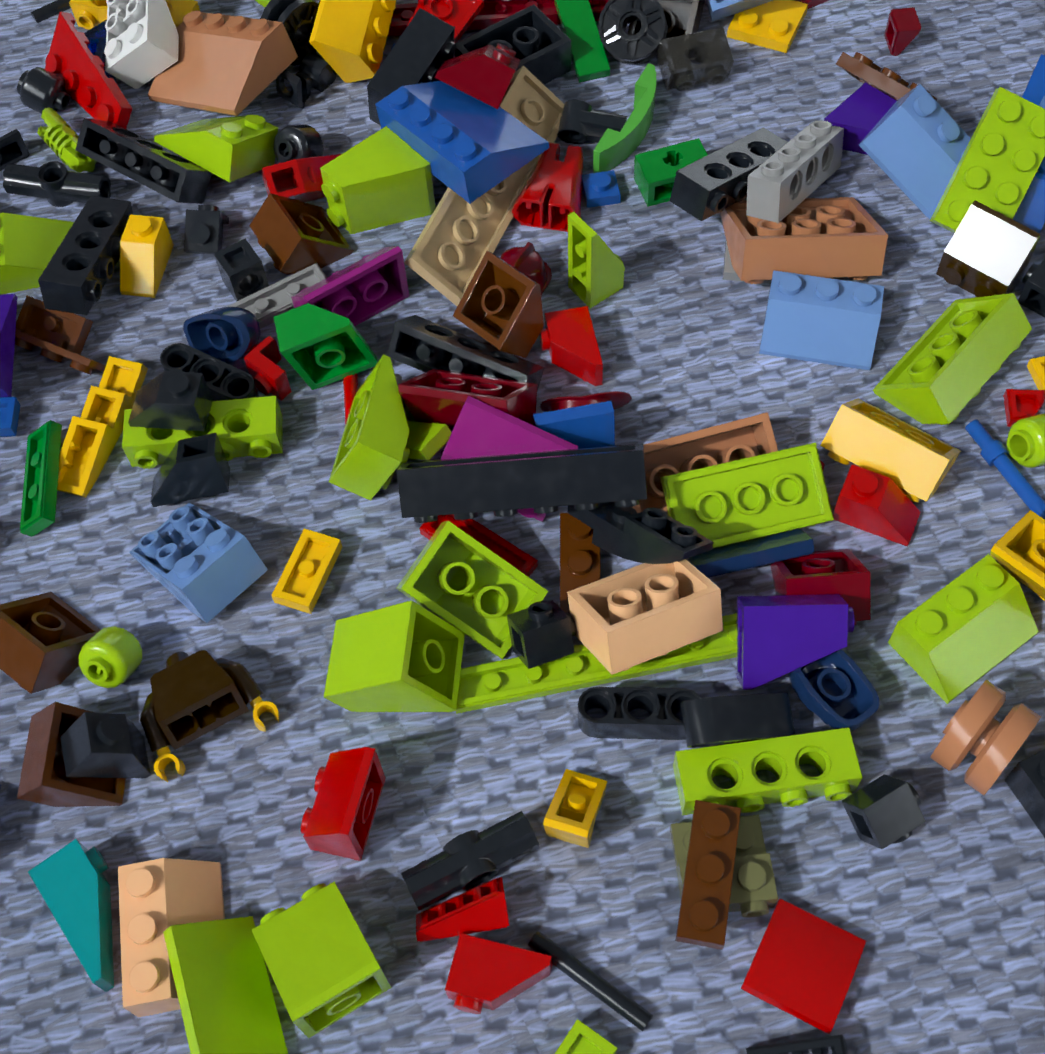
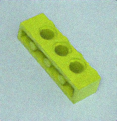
M276 396L213 401L205 432L130 427L128 421L132 409L124 410L122 449L132 467L154 468L164 463L178 440L217 433L227 461L236 457L253 456L255 458H266L271 454L283 453V415Z
M850 728L675 751L673 762L682 816L693 814L695 800L741 808V813L757 812L765 807L764 804L781 802L783 807H796L807 803L808 798L825 796L827 801H839L852 795V792L856 791L863 778ZM811 764L815 766L820 772V776L811 777L804 774L799 765ZM763 769L769 770L776 776L777 781L773 783L763 782L758 778L756 772ZM719 775L726 776L732 780L734 787L730 789L719 788L714 784L712 778Z

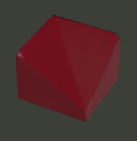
M915 7L892 9L889 13L884 37L890 54L893 56H898L921 31V24Z

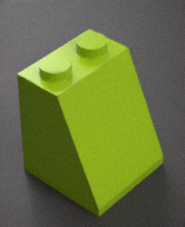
M387 126L320 168L323 179L321 188L329 206L327 214L335 226L344 227L351 235L433 214L436 209L430 163Z
M412 600L336 620L323 697L352 712L456 711L465 633Z
M335 881L327 886L322 883L310 888L301 896L302 900L288 909L281 907L269 912L260 920L261 924L252 929V933L292 1022L308 1038H311L392 988Z

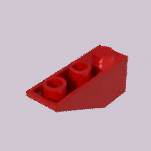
M341 154L300 158L263 167V181L267 194L272 193L301 202L324 198L325 195L321 188L323 179L320 168Z

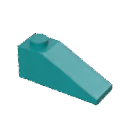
M75 839L29 870L28 873L92 983L108 992L114 987L111 889L103 874L104 871L109 869V866L95 846L88 850Z

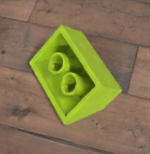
M988 554L898 621L888 644L948 704L1037 635L1039 631L1020 583Z

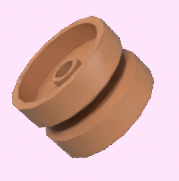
M988 680L984 681L970 701H964L942 733L945 736L930 756L932 760L948 771L957 769L968 752L976 756V759L964 774V782L983 796L1004 771L1041 718L1040 715L1021 703L1013 706L1002 723L997 721L994 717L1006 701V692Z

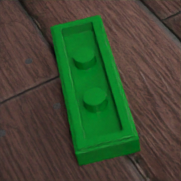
M555 0L563 32L571 39V59L578 82L610 76L609 63L589 0Z
M52 420L31 433L27 439L20 533L30 537L35 536L55 522L62 425Z

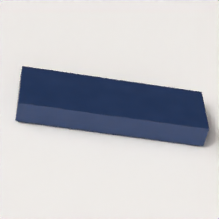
M800 528L715 547L712 550L686 560L707 578L809 555L815 552L813 538Z

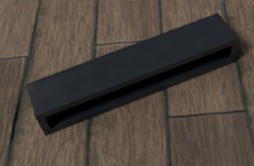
M643 443L403 463L396 470L402 518L414 517V522L416 523L438 520V515L453 514L456 520H466L478 517V512L493 511L494 516L505 517L518 514V509L534 508V513L545 514L558 511V506L574 505L575 510L583 511L596 509L599 507L598 503L615 502L616 507H633L639 505V500L647 499Z

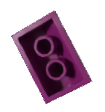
M399 246L384 247L370 255H366L354 264L336 271L324 280L304 288L292 296L294 308L309 303L349 318L354 326L364 322L410 296L403 252Z
M468 396L440 460L577 449L578 446ZM534 508L518 509V513L521 515L535 518L542 522L547 514L534 513Z

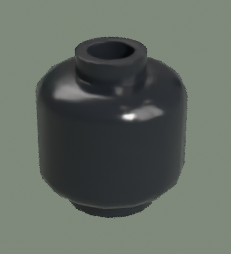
M36 67L30 71H25L18 81L17 92L20 94V99L26 107L41 114L48 107L55 111H64L70 100V94L65 89V80L62 77L41 67Z
M306 124L286 126L279 130L273 144L274 154L279 163L300 158L323 156L324 151L320 134L315 128Z

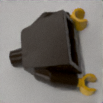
M200 650L190 656L185 652H176L169 656L166 661L167 668L153 674L150 679L152 693L147 696L140 715V722L152 752L156 751L158 755L154 763V772L166 782L168 780L165 775V767L170 762H175V768L181 776L186 771L184 762L171 754L168 746L171 745L176 750L248 712L247 704H250L254 709V724L260 731L266 732L263 722L259 719V716L264 712L272 713L279 723L277 706L272 702L262 700L260 695L263 692L248 670L242 664L228 659L218 658L214 660L206 650Z

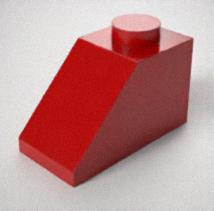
M588 306L544 313L545 328L539 334L542 351L549 350L551 362L554 365L594 386L602 385L603 362Z
M852 464L839 494L833 518L836 521L908 547L921 512L891 478Z
M460 933L445 987L448 999L455 1000L453 1007L464 1012L481 1014L482 1007L495 1010L548 977L552 969V956Z

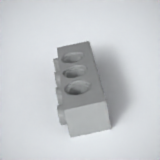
M814 121L750 173L747 183L746 216L776 223L784 219L841 167L844 128L832 126L828 121Z

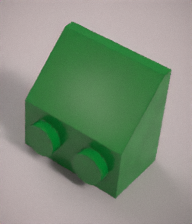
M309 303L274 317L280 353L311 390L319 389L344 379L348 375H354L375 367L378 363V358L349 318Z

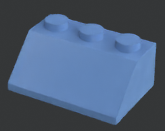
M919 84L895 102L861 141L859 146L923 214L931 219L971 138L926 89Z
M773 270L759 354L870 370L881 318L884 286Z

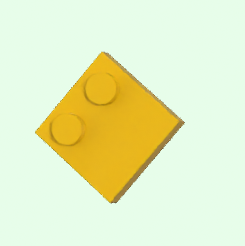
M773 0L736 13L728 27L727 37L787 53L807 13L808 4L795 0Z

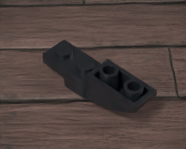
M615 502L598 503V508L583 511L575 510L574 505H568L567 513L594 529L592 544L624 559L648 564H668L682 561L713 549V541L699 534L695 528L684 525L668 516L666 511L659 508H646L642 512L637 513L632 507H616Z

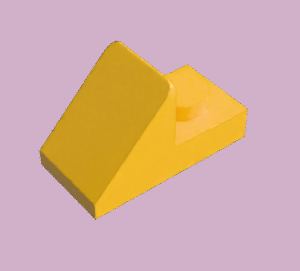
M566 769L544 818L543 826L546 835L589 848L595 819L605 796L608 781Z

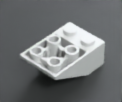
M106 0L105 71L132 88L139 89L178 61L179 34L166 0Z

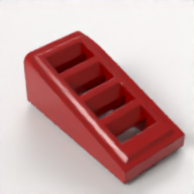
M502 877L488 881L416 914V938L420 942L459 936L460 933L472 934L510 926Z

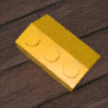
M320 0L309 42L345 83L371 79L379 69L396 0Z
M859 398L841 405L820 445L829 450L828 456L841 464L849 465L852 462L861 468L891 478L903 493L914 502H919L920 499L927 502L934 495L961 450Z
M1030 510L994 544L990 550V556L1011 576L1037 593L1045 601V519Z

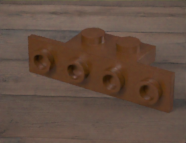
M28 295L26 296L16 321L15 345L32 351L34 345L42 348L40 355L60 363L63 357L72 360L70 367L90 375L93 369L104 372L106 367L102 363L81 355L93 321L74 313L45 309L43 301Z

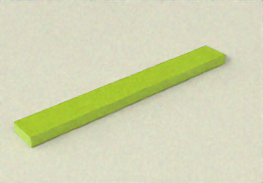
M737 613L722 616L723 631L613 675L583 644L575 645L574 653L530 669L526 667L519 657L461 668L456 714L737 657Z

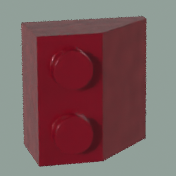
M499 43L496 47L488 45L445 61L437 71L435 78L498 109L520 60L515 57L516 52Z
M850 549L815 551L809 555L770 563L776 595L839 594L848 603V607L853 608L854 625L857 624V621L871 620L870 571Z

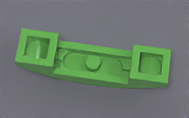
M647 64L635 84V109L622 130L618 132L607 128L593 150V173L610 171L618 166L636 150L645 138L650 128L655 108L656 70L653 64Z

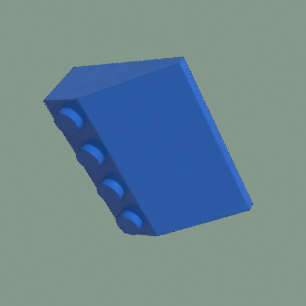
M442 81L401 86L375 104L381 129L387 126L430 163L432 175L469 204L550 148L547 140L500 106L496 109Z

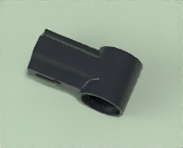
M568 100L563 107L557 135L565 143L580 145L585 143L586 140L599 143L607 128L620 132L627 122V116L593 110L590 104L582 100Z

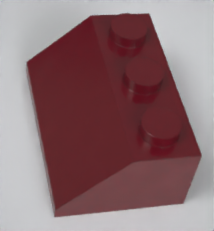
M432 369L399 384V394L415 421L446 424L451 429L455 426L467 397L470 396L534 426L533 414H536L538 384Z

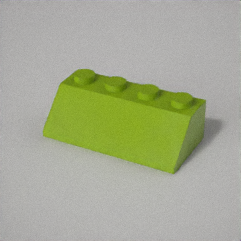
M1009 293L955 300L875 386L873 392L921 424L946 425L956 420L960 415V411L972 398L980 393L981 387L992 375L1000 370L1002 363L1012 352L1021 346L1023 339L1032 330L1015 294Z

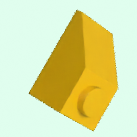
M130 214L120 240L121 295L156 297L174 246L164 217Z

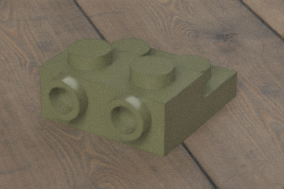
M758 814L740 816L729 912L741 911L742 917H759L768 914L769 908L775 906L778 894L770 853H766ZM692 822L670 825L680 897L682 896Z

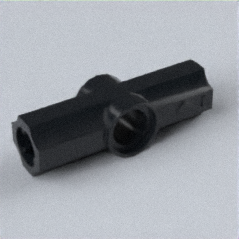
M51 161L40 167L7 164L3 171V187L6 193L47 198L48 202L55 207L68 206L73 202L86 203L90 196L111 197V182L108 176L68 171L66 166L58 161Z
M520 811L481 832L471 830L458 835L443 847V852L407 869L401 875L418 911L461 889L468 891L492 880L498 874L499 869L539 849V842L527 817Z

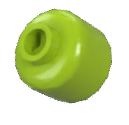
M1045 413L1018 420L1011 426L1008 432L1007 449L1010 452L1009 454L1024 467L1034 468L1045 465Z
M116 626L105 627L83 645L78 655L79 666L84 676L93 684L104 688H115L124 683L138 669L142 661V648L137 638L124 628Z

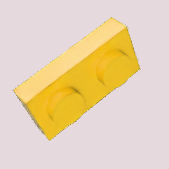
M304 528L271 595L274 603L312 614L343 547L341 540Z

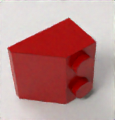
M362 747L330 753L326 767L321 766L319 768L314 785V790L318 793L313 808L308 807L301 823V833L304 834L303 837L311 850L361 861L386 779L375 748Z

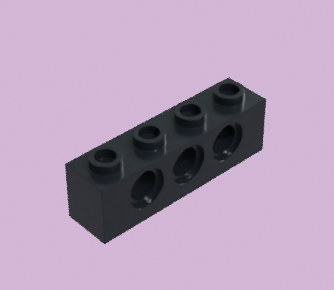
M83 119L76 151L176 202L196 204L204 202L212 175L211 172L111 121Z
M761 128L677 170L670 202L700 221L722 212L725 208L741 202L747 197L748 175L788 142L769 130Z
M90 196L38 279L45 309L88 315L94 302L99 301L102 288L106 281L112 278L114 267L120 259V240L130 214L133 215L131 201Z
M417 315L395 321L387 352L388 357L423 372L437 369L538 384L537 391L545 368Z

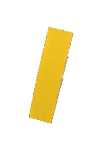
M109 356L99 387L91 385L81 417L72 416L60 451L57 491L87 497L123 431L124 410L132 409L136 393L142 387L148 371L145 365Z

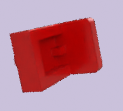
M268 336L260 344L252 347L244 357L249 374L254 379L256 388L263 394L268 395L271 393L282 401L292 391L285 370L276 365L282 359L277 342L274 338Z

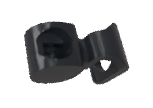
M314 52L308 53L301 61L299 72L293 74L285 69L276 78L277 94L303 109L306 100L311 94L310 88L312 87L323 92L335 81L337 73L322 56ZM284 79L289 81L293 88L292 91L287 90Z

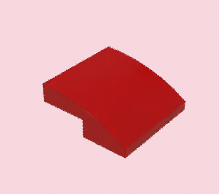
M779 898L741 989L830 1035L854 977L866 940Z

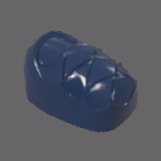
M239 307L213 309L187 319L183 325L189 346L225 363L233 362L249 352L258 343L261 335L259 322L255 315Z
M841 649L790 672V682L800 700L810 711L820 717L825 724L834 729L850 728V732L864 725L879 708V697L874 687L858 665Z

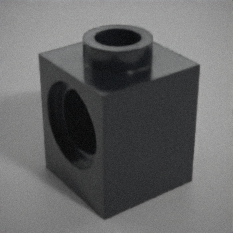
M246 238L214 253L222 280L236 302L269 286L262 261Z

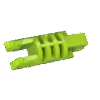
M49 107L45 108L42 111L41 118L48 126H40L37 132L38 135L55 152L60 160L76 172H93L96 160L76 151L79 135L55 110Z

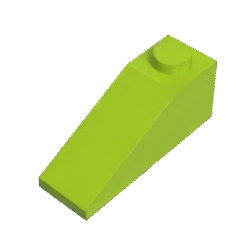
M572 212L568 215V287L591 309L623 288L625 267L621 258L613 253L601 237L575 212Z

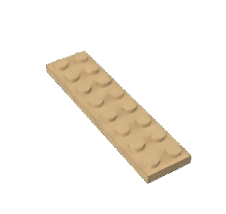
M522 66L515 72L500 107L542 138L554 143L558 136L557 133L564 103L526 67ZM540 155L471 204L448 187L404 263L453 304L458 306L486 251L494 253L511 222L513 206L531 177Z

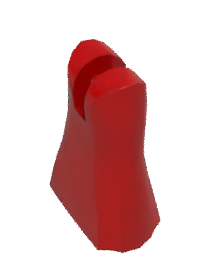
M549 142L550 148L541 153L531 177L513 206L512 214L524 226L568 232V215L575 212L579 217L581 216L583 149L579 146L569 145L563 162L559 161L560 144Z

